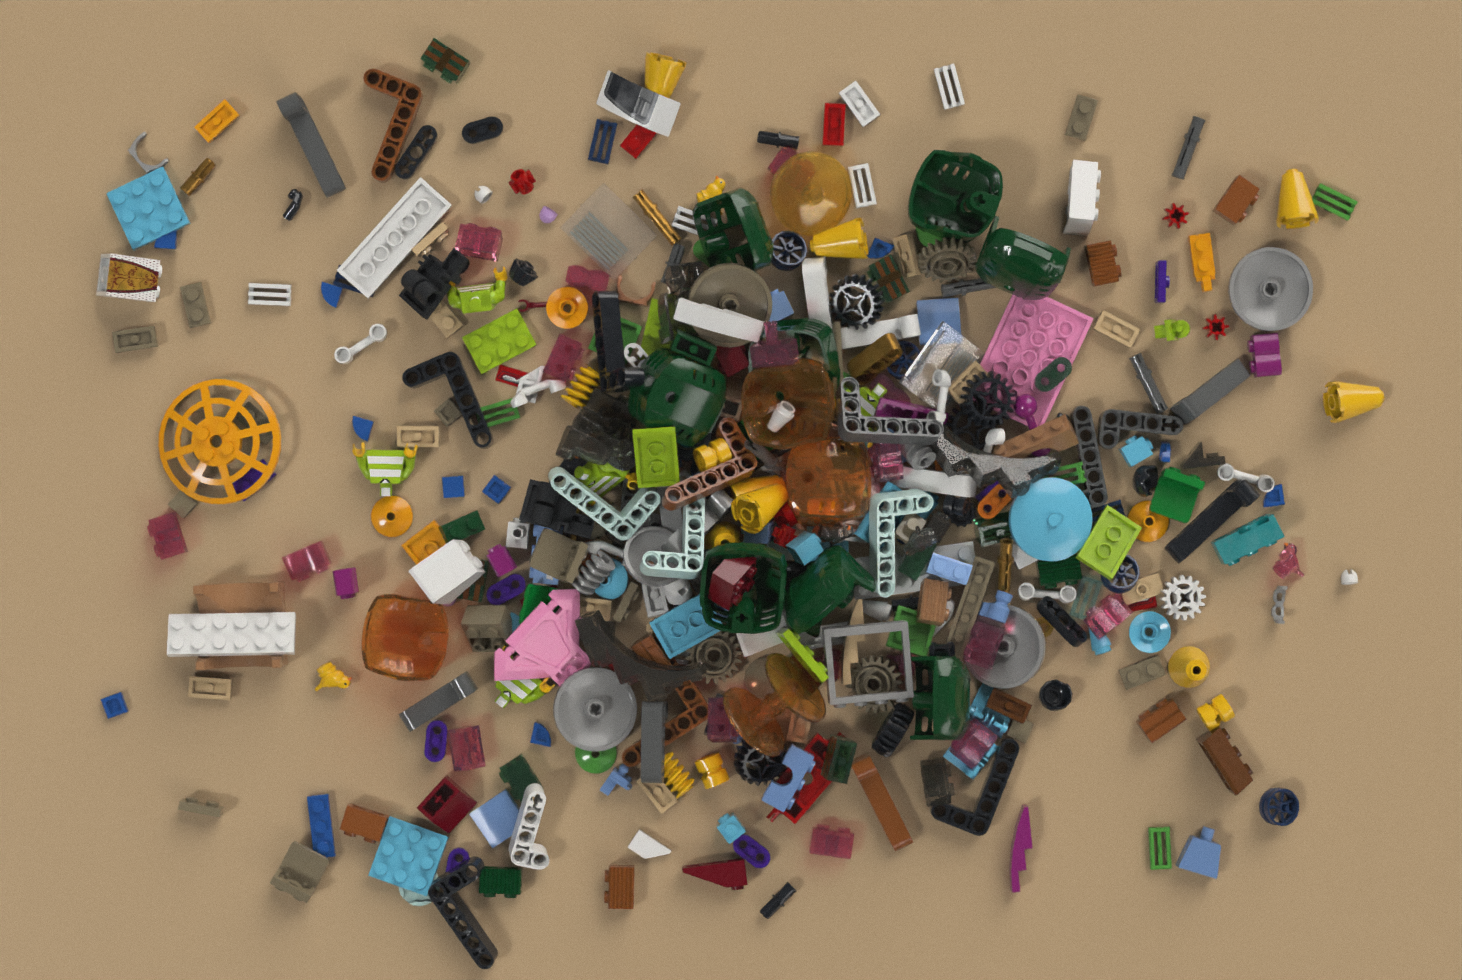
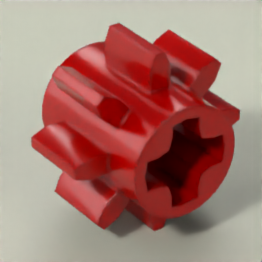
M517 169L511 174V181L508 183L515 194L520 192L522 195H525L533 190V183L536 180L529 169L526 171Z
M1172 203V210L1164 209L1167 215L1162 220L1169 222L1168 228L1175 225L1176 229H1179L1180 222L1187 224L1184 218L1189 212L1182 210L1184 205L1178 208L1175 203ZM1174 211L1176 214H1180V218L1177 221L1175 218H1171Z
M1214 314L1212 316L1213 320L1204 319L1207 325L1202 327V329L1208 332L1206 338L1213 335L1214 340H1218L1219 334L1223 337L1226 336V333L1223 331L1229 325L1224 324L1225 317L1217 319V315ZM1218 323L1219 325L1217 328L1219 329V331L1213 332V326L1211 324Z
M783 523L780 528L775 526L772 536L775 537L774 543L787 548L785 545L797 537L794 535L796 529Z

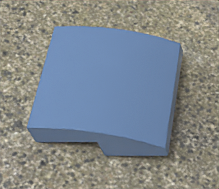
M958 298L917 300V314L921 331L919 336L920 345L962 342Z
M505 789L469 815L490 846L494 848L512 836L520 808L507 789Z

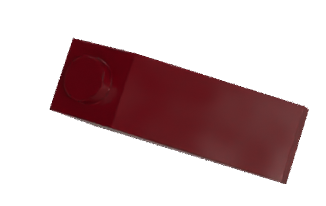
M744 858L682 866V871L685 874L726 888L731 887L732 890L744 889V885H748Z

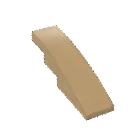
M861 598L855 600L847 625L864 624L863 601ZM865 634L844 636L841 657V684L843 685L851 684L850 663H858L857 642L865 641Z

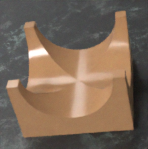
M285 581L216 583L193 586V594L197 599L199 614L286 612ZM287 655L198 656L196 670L230 667L281 668L287 665Z

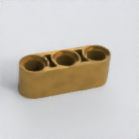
M892 333L884 334L847 363V370L850 376L858 381L859 386L868 383L902 356L903 351L896 336Z

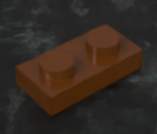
M993 688L985 707L1024 724L1032 705L997 688Z

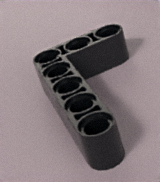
M595 291L592 295V309L601 391L603 393H618L640 387L644 384L645 380L643 368H625L618 294L616 291Z
M447 352L404 371L402 380L405 385L413 389L446 376L473 442L481 449H488L492 446L494 441L493 435L462 360L457 354ZM455 357L457 360L456 365L451 368L447 367V359ZM431 365H436V374L432 376L428 375V367ZM411 373H416L418 375L417 382L410 384L408 376ZM463 376L464 384L460 387L455 386V378ZM466 395L472 396L473 399L469 406L462 404V399ZM478 414L481 418L479 424L471 425V416ZM485 433L488 435V442L483 445L479 444L478 437Z
M1237 479L1176 535L1164 549L1178 564L1181 563L1240 507L1250 506L1260 494L1246 479Z
M1004 738L999 743L973 812L943 800H935L930 805L932 816L938 821L977 836L986 834L1019 753L1018 743L1012 738ZM1008 742L1014 744V750L1011 753L1004 752V745ZM999 762L1006 763L1007 768L1004 772L996 771V765ZM993 781L999 783V788L995 792H991L988 789L989 784ZM990 801L992 804L990 810H981L982 802ZM938 805L945 806L944 814L936 815L934 813L935 807ZM959 812L963 813L965 816L964 820L961 823H956L954 815ZM982 820L984 827L981 830L973 829L975 821Z
M472 856L437 877L429 887L428 895L477 966L481 969H489L497 959L498 950L457 893L460 889L477 880L484 869L483 860L477 856ZM469 866H474L477 872L471 871ZM452 876L458 877L460 882L454 881ZM436 886L441 887L444 892H439ZM447 903L453 904L455 909H451ZM459 920L465 921L467 926L462 925ZM471 937L477 938L479 942H474ZM483 954L489 955L491 959L484 958Z

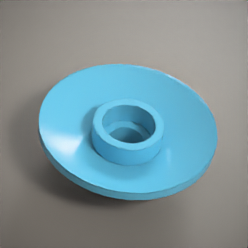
M614 558L612 560L615 562V569L610 571V575L607 577L608 582L600 583V586L595 589V593L604 599L620 597L628 586L627 570L625 566L621 565L620 561Z
M1147 611L1140 613L1130 624V640L1142 652H1158L1170 640V625L1167 619L1157 612ZM1147 628L1152 629V634L1150 636H1147L1145 634V630Z

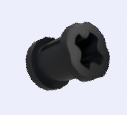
M931 642L929 655L955 656V645L953 642H948L947 644Z

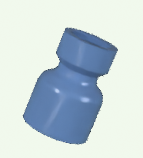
M997 590L996 601L993 603L982 602L978 615L1005 624L1010 612L1007 605L1011 602L1013 595Z

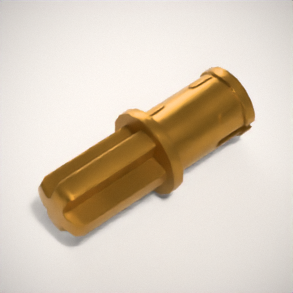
M206 158L194 172L191 171V176L180 186V189L191 196L201 182H205L204 179L214 169L215 163Z

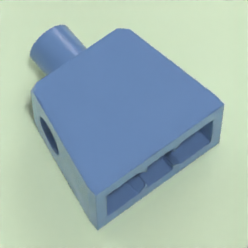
M1203 826L1200 837L1190 835L1176 862V866L1217 879L1221 845L1212 841L1215 829Z

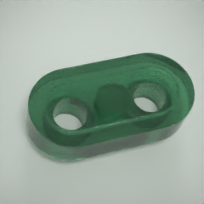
M1064 357L1054 359L1035 376L1034 384L1036 388L1042 392L1052 390L1071 373V362ZM1058 364L1064 366V371L1059 372L1057 370ZM1043 377L1048 379L1047 385H1042L1041 379Z

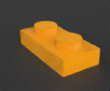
M224 99L194 128L208 143H211L240 115Z

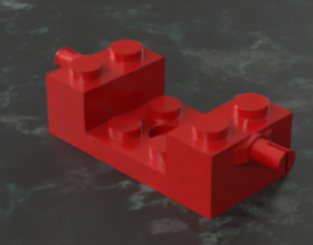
M840 731L833 738L830 753H832L835 738L838 740H836L827 779L825 776L829 762H827L824 777L822 775L826 763V751H829L831 740L824 738L820 733L816 732L804 746L803 750L814 755L813 761L816 762L810 772L812 781L809 784H804L800 791H795L793 795L795 801L790 810L786 808L782 812L775 807L766 816L772 823L781 813L796 824L850 761L838 747L843 739L846 738ZM788 767L775 782L779 784L788 783L792 778V770Z

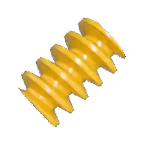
M586 365L587 368H579L582 375H574L578 380L577 382L570 381L573 389L565 388L568 396L562 394L560 396L575 408L578 406L584 408L586 406L582 400H590L587 392L595 393L591 387L592 385L599 387V383L596 380L599 379V373Z
M669 752L665 754L664 778H668L665 785H673L670 792L678 791L675 797L678 799L693 787L692 784L695 779H687L689 772L682 773L684 765L676 766L679 759L671 760L674 753Z

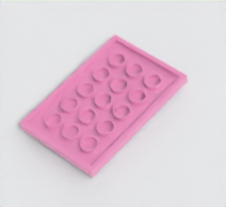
M1012 294L980 365L987 373L993 371L994 377L998 373L1001 374L1000 381L1004 378L1008 379L1005 385L1012 384L1013 388L1009 392L1016 393V396L1011 397V400L1015 401L1018 396L1028 394L1035 398L1037 410L1033 416L1038 427L1045 424L1094 318L1049 297L1041 300H1023V298ZM982 383L976 391L985 392L991 383ZM998 389L997 398L1003 403L1001 391ZM989 396L984 397V399L987 400L986 403H993L989 399ZM994 408V409H993V410L996 411V412H999V411H1000L999 408ZM1015 411L1013 413L1006 412L1011 419L1028 426L1026 419L1018 416Z

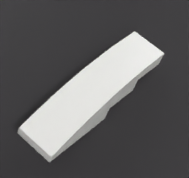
M684 298L679 299L673 318L713 332L757 343L765 323L728 309L722 310L704 303L698 304Z

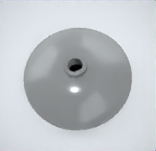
M649 526L637 530L627 540L623 551L624 564L630 575L638 582L647 586L661 587L677 579L646 576L640 571L639 567L642 557L646 552H664L660 547L673 534L672 532L661 527ZM646 561L647 565L655 566V564H650L649 561ZM667 563L670 568H676L674 563Z

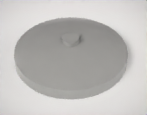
M1277 247L1261 248L1244 256L1234 267L1228 285L1229 300L1234 312L1247 325L1262 331L1282 330L1298 322L1307 312L1313 296L1312 277L1304 262L1292 252Z
M1007 605L1010 612L1005 624L978 615L964 655V661L973 676L985 685L994 688H1014L1028 682L1038 672L1045 657V637L1039 623L1027 611L1012 605Z
M600 667L585 668L570 675L559 687L553 704L554 721L561 735L572 745L587 751H604L621 743L632 730L637 715L636 698L628 682L619 674Z

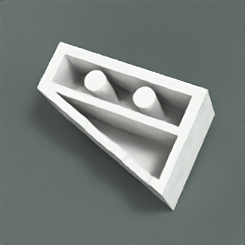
M1072 161L1067 193L1068 207H1066L1065 212L1067 214V222L1063 234L1088 236L1093 222L1098 219V209L1095 208V202L1099 201L1100 189H1096L1097 183H1100L1101 178L1098 162Z

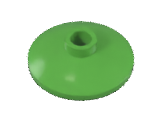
M616 746L599 751L600 755L598 757H593L592 751L583 750L578 747L575 749V757L579 766L583 770L594 774L605 772L611 768L617 756Z

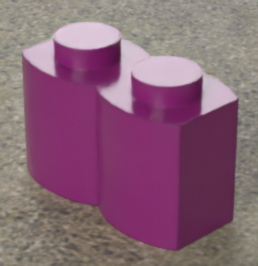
M1278 333L1250 336V340L1247 341L1248 352L1252 353L1249 369L1250 373L1254 374V378L1282 375Z
M498 544L488 549L489 554L486 557L498 578L517 568L506 545L502 547L501 544Z
M356 567L332 571L336 596H340V599L356 597L355 593L359 592Z

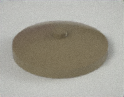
M723 263L704 271L693 283L687 299L722 310L728 309L763 321L765 323L762 332L767 326L772 313V297L764 279L752 268L738 263ZM693 326L703 339L717 346L737 347L751 342Z

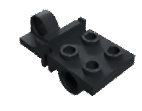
M455 248L452 249L443 263L431 254L428 256L423 255L422 257L425 261L419 260L418 263L421 265L419 269L407 271L401 279L404 289L399 296L421 317L427 320L452 287L449 282L452 281L458 285L462 280L460 274L464 273L470 265L469 259Z
M530 479L519 518L520 521L560 531L561 526H565L564 533L589 539L591 538L595 523L589 516L576 513L578 507L554 490L550 483Z

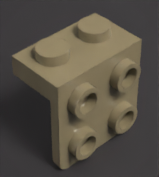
M544 528L529 560V566L562 582L572 584L579 575L581 562L587 556L588 544L574 541L555 531Z
M294 841L290 845L270 884L280 891L293 895L295 899L307 903L313 895L329 863V859Z

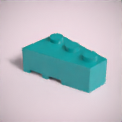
M1264 514L1211 541V544L1221 564L1232 566L1240 561L1239 558L1245 555L1247 557L1259 552L1258 549L1264 546L1269 547L1285 536L1274 514Z

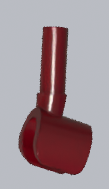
M521 299L518 302H525L527 306L523 310H518L528 312L532 308L546 307L547 302L534 303Z

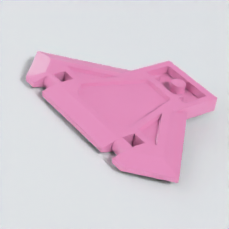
M577 589L552 590L548 594L552 600L547 605L541 602L505 640L509 646L504 651L498 648L494 652V681L548 677L560 687L570 675L592 665L594 661L579 647L580 592ZM559 606L560 608L554 613L553 610ZM516 652V656L511 659L510 656Z

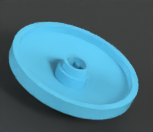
M1040 478L1025 485L1013 499L1009 511V528L1015 543L1027 555L1043 561H1060L1069 558L1082 548L1091 532L1092 511L1085 494L1073 483L1061 478Z

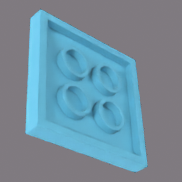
M163 166L106 193L134 251L156 241V239L191 224Z
M389 816L368 876L428 896V889L434 881L449 837Z

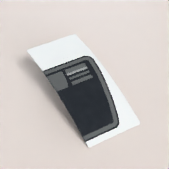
M610 70L607 71L596 102L597 105L624 119L667 137L670 135L681 105L680 102L641 87Z

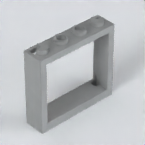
M906 620L822 628L825 667L828 670L826 674L829 677L826 680L827 696L830 705H834V708H844L848 703H854L855 706H865L869 701H875V704H886L890 699H896V702H907L909 698L914 697L909 630ZM901 631L906 690L836 697L831 637Z

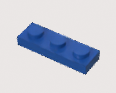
M329 794L307 796L313 851L325 857H335Z

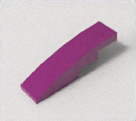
M880 397L874 417L926 419L930 411H937V409ZM945 412L946 418L945 421L942 423L944 430L946 427L945 424L948 421V415H950L948 412Z
M1022 805L1011 844L1009 874L1010 890L1012 893L1020 892L1018 871L1027 870L1024 849L1033 848L1027 805Z

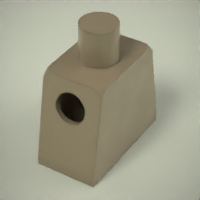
M917 514L904 515L895 529V553L901 557L904 556L927 522L925 519ZM897 539L902 540L905 544L899 543Z

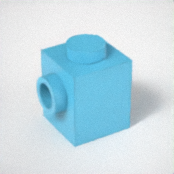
M1134 435L1125 440L1126 445L1119 448L1129 467L1153 455L1151 442L1148 438L1144 439L1143 436L1137 438Z
M803 531L785 545L795 562L804 566L809 562L815 561L819 554L824 551L820 545L822 543L820 538L815 533Z
M726 813L717 820L719 822L717 829L729 844L746 832V828L734 813L730 815Z

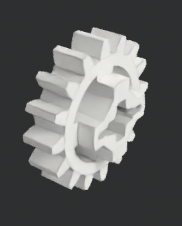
M1179 575L1178 580L1176 577H1171L1172 583L1165 582L1164 584L1167 589H1161L1164 597H1160L1159 600L1165 601V604L1161 607L1164 609L1168 608L1167 615L1174 613V619H1178L1181 616L1182 620H1186L1187 615L1192 619L1195 618L1194 612L1201 613L1199 606H1205L1201 602V599L1206 598V595L1201 594L1204 587H1197L1199 581L1194 580L1192 582V576H1187L1185 579L1184 575ZM1179 584H1187L1183 589L1177 587ZM1180 594H1185V601H1180L1182 599ZM1183 606L1189 609L1183 612L1178 611Z

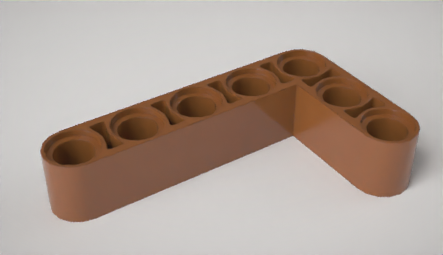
M372 68L364 74L365 84L372 90L399 100L371 171L372 176L377 181L385 183L391 179L394 173L395 166L422 102L423 93L415 84ZM372 74L379 75L378 83L370 84L369 77ZM391 82H397L399 87L397 91L390 92L388 85ZM413 89L417 90L418 97L414 100L408 99V92ZM403 109H409V118L401 119L400 112ZM397 128L402 129V136L399 139H394L392 137L393 130ZM387 148H394L395 155L392 158L385 157L384 153ZM380 167L387 169V175L383 178L377 176V170Z
M723 418L715 432L717 439L723 438L728 444L732 459L668 487L662 498V505L665 509L669 511L677 510L745 480L753 474L757 466V459L751 451L745 448L744 443L746 439L735 420ZM722 428L729 429L730 433L724 432ZM732 446H738L740 450H734ZM742 463L748 464L750 468L743 467ZM724 471L730 472L732 476H726ZM710 479L714 484L710 485L705 480ZM687 488H693L695 490V493L689 492ZM668 496L676 497L677 501L670 500Z
M676 666L670 672L669 679L687 709L665 723V728L672 731V737L665 739V747L707 720L711 713V708L687 670L681 666ZM675 671H682L685 678L677 682L673 679V673ZM686 689H694L696 696L693 699H687L684 696ZM698 706L707 708L705 716L700 717L696 714L695 710ZM682 717H686L690 721L689 726L686 728L678 725V720ZM641 739L623 751L622 761L626 766L634 767L641 763ZM627 752H635L637 760L629 762L625 757Z
M866 752L850 760L849 762L894 851L896 852L914 843L869 753Z

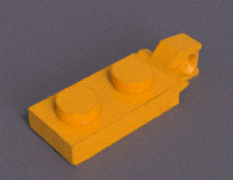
M1210 233L1190 235L1188 240L1193 276L1196 282L1201 281L1202 292L1212 291L1211 280H1215L1216 273Z

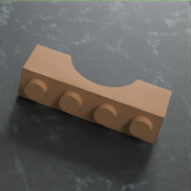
M1066 414L1011 438L1002 445L994 446L991 456L996 468L1004 478L1021 470L1025 458L1034 451L1051 448L1061 452L1079 444L1074 428Z

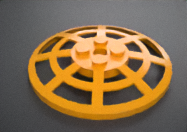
M227 379L202 381L183 391L167 409L159 431L158 447L160 459L170 480L189 497L209 504L235 503L258 492L274 473L281 452L280 425L270 404L253 388L241 382ZM224 385L241 390V393L235 401L226 398H210L209 386ZM195 390H201L202 401L191 406L183 416L174 411L176 405L184 397ZM249 395L263 408L270 423L257 426L252 415L242 406ZM212 404L228 405L231 408L225 417L214 416ZM202 407L204 408L206 419L202 420L198 425L188 420L195 411ZM238 411L245 417L250 428L240 430L233 422ZM171 418L178 423L174 440L175 449L165 452L164 432L167 421ZM183 427L193 432L191 444L181 447V434ZM272 431V453L268 465H265L256 460L260 448L259 434ZM218 435L222 443L216 448L213 446L212 440ZM252 436L253 447L249 456L241 451L242 438ZM194 452L195 456L200 460L195 471L187 464L183 455ZM178 458L182 468L192 477L188 488L182 485L174 476L167 460ZM235 459L245 463L237 473L230 476L227 468L228 464L232 463ZM207 466L218 467L222 479L203 477ZM251 467L263 473L250 488L236 494L232 482L242 478ZM199 482L208 485H224L228 497L210 498L199 495L195 491Z

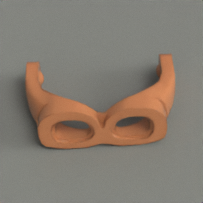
M619 275L617 282L619 301L648 307V303L654 294L656 282L652 283L651 292L647 297L640 300H632L621 291L622 275Z

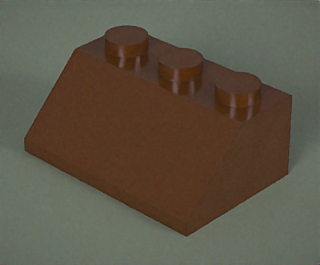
M1218 727L1211 732H1205L1196 740L1228 791L1236 796L1253 781L1251 777L1253 772L1247 763L1243 764L1239 757L1242 754L1235 745L1231 746L1228 741L1231 737L1226 729Z

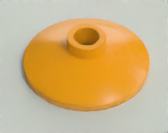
M562 287L555 290L549 296L546 311L553 324L560 328L571 329L577 327L585 320L588 313V303L585 296L579 290L572 287ZM566 304L571 305L570 312L564 311L563 308Z
M398 496L381 498L375 503L371 512V521L374 528L380 534L387 537H397L404 534L410 528L413 520L410 505L406 500ZM390 512L394 513L395 518L392 521L387 518V515Z
M1141 501L1135 504L1127 516L1128 519L1142 527L1136 539L1143 542H1153L1160 539L1166 533L1169 525V518L1149 510L1151 501ZM1148 517L1153 521L1149 526L1145 523Z

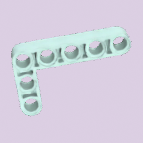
M554 467L548 473L550 484L554 490L620 540L631 538L660 504L661 498L655 487L640 488L619 512L565 469ZM557 476L564 477L561 482H554ZM572 489H580V491L577 494H570ZM650 493L654 494V497L652 499H645L646 495ZM591 500L596 501L592 507L586 506L587 502ZM636 509H640V510H641L638 515H636V516L631 515V513H632L634 510H636ZM605 513H611L608 519H602ZM620 526H627L624 531H618Z
M690 487L687 488L689 492L695 493ZM705 497L683 507L682 553L646 552L639 566L640 571L644 575L679 579H695L699 576L704 564ZM695 505L698 510H692L689 506ZM689 525L697 526L698 530H692ZM688 545H695L697 547V550L689 548ZM646 561L654 562L655 566L647 565ZM667 563H674L676 568H670ZM688 564H694L697 569H690Z
M921 489L877 493L869 500L870 574L875 578V592L881 597H890L895 591V516L927 512L933 506V498ZM923 497V501L918 504L919 499ZM904 499L903 504L899 506L900 501ZM884 502L883 507L879 509L880 504ZM885 522L884 526L879 529L881 523ZM885 542L884 546L879 549L880 545ZM885 562L884 567L880 569V565ZM885 582L884 587L880 589L881 584Z

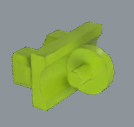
M1169 319L1164 320L1165 325L1154 326L1155 338H1166L1167 341H1177L1179 338H1184L1190 333V325L1184 320Z

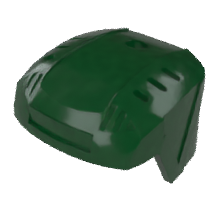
M933 150L921 164L911 187L908 200V217L912 225L923 232H928L937 237H946L947 240L955 237L956 242L963 239V244L972 241L989 227L995 217L1002 197V174L995 165L973 153ZM947 164L946 170L943 171V167ZM956 167H958V171L955 175H953V171ZM967 171H969L968 176H967L966 179L964 180V179H963V176L965 175V173H966ZM964 202H966V207H967L968 210H970L971 212H967V211L964 210V207H963Z
M740 187L695 204L692 212L693 220L710 268L716 266L717 260H720L722 264L727 263L726 257H730L732 263H738L735 257L736 253L740 254L745 266L752 268L754 271L770 265L773 258V241L762 216L759 202L748 190ZM721 208H724L725 214L727 217L726 224L722 222L720 216ZM711 212H715L718 223L717 227L712 225ZM702 215H705L708 225L707 231H705L702 227ZM741 224L748 243L728 250L729 241L723 230Z
M995 216L976 263L975 269L977 274L986 284L1023 298V300H1041L1048 297L1058 284L1061 283L1068 264L1071 248L1067 247L1061 252L1053 246L1026 234L1005 228L997 229L999 217Z
M809 318L782 320L765 328L761 333L759 342H751L749 346V378L758 384L760 393L766 403L776 405L781 401H786L793 405V407H803L819 404L835 396L836 390L840 385L841 370L834 333L828 324ZM799 335H800L801 338H802V343H801V344H800ZM775 352L776 355H767L766 353ZM768 364H777V366H768Z
M667 348L655 350L640 366L644 370L645 380L642 386L630 390L629 412L646 428L671 427L673 425L676 429L677 443L693 447L712 431L721 414L726 400V377L713 367L706 364L703 365L699 361L695 362V359L691 360V357L687 358L683 354L680 355L679 352L676 353ZM674 392L673 400L667 402V393Z
M725 543L707 550L704 558L700 588V607H702L705 622L715 629L730 633L758 634L776 629L781 622L786 595L787 561L785 555L773 548L755 543ZM757 558L755 567L757 572L753 577L754 585L749 592L745 591L740 603L737 606L733 605L729 611L715 607V605H720L708 599L712 573L724 559ZM776 608L775 610H772V611H769V612H763V611H767V610ZM714 612L719 613V614H722V615H724V616H728V617H727V618L721 617V616H719V615L714 614ZM775 615L774 617H771V618H768V619H761V618H765V617H769V616ZM712 618L723 623H726V625L715 622L712 620ZM774 622L773 624H770V625H767V626H760V625H764V624H768V623Z
M834 545L825 548L815 561L808 563L798 571L788 584L783 609L786 623L798 634L805 632L817 638L823 618L837 606L840 609L848 606L854 597L856 586L859 585L873 593L876 590L875 578L842 546Z
M956 656L911 657V661L916 669V690H914L913 697L916 721L915 733L913 736H910V740H960L966 734L971 720V678L966 664ZM924 669L928 671L927 685L923 684L922 672ZM923 717L928 718V727L925 732L922 731Z

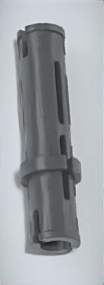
M1193 116L1188 133L1184 135L1185 141L1172 173L1173 177L1185 179L1184 177L1195 147L1201 140L1199 136L1206 120Z
M981 278L967 281L961 279L956 283L941 284V293L943 298L959 294L965 296L966 293L996 287L986 284Z
M1142 353L1130 357L1129 360L1137 373L1136 378L1137 380L1140 379L1155 413L1159 414L1169 409L1151 375L1152 370L1148 369L1142 357Z
M749 437L753 443L746 439L744 443L745 448L759 458L767 469L772 470L779 477L783 476L780 471L784 474L787 473L788 467L780 461L776 454L767 450L755 437Z

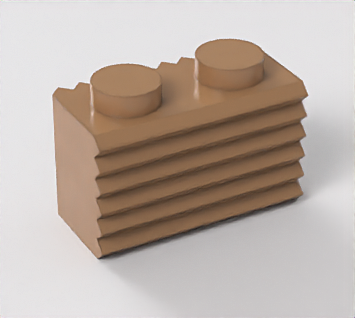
M924 578L920 584L916 622L941 626L944 624V621L947 622L949 609H946V603L950 601L952 589L948 588L949 582Z

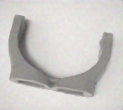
M143 132L134 140L128 151L148 174L165 166L169 160L166 158L158 165H147L139 160L137 145L147 136V133Z
M1278 585L1273 591L1272 598L1276 604L1271 609V616L1274 622L1278 624H1285L1283 620V603L1288 586ZM1278 593H1282L1281 601L1277 600ZM1277 607L1281 609L1280 615H1276Z

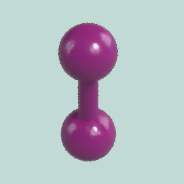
M1028 394L1018 396L1014 405L1015 413L1026 419L1029 430L1036 428L1037 424L1033 416L1037 410L1035 398ZM1051 448L1040 449L1031 454L1035 457H1044L1050 452Z

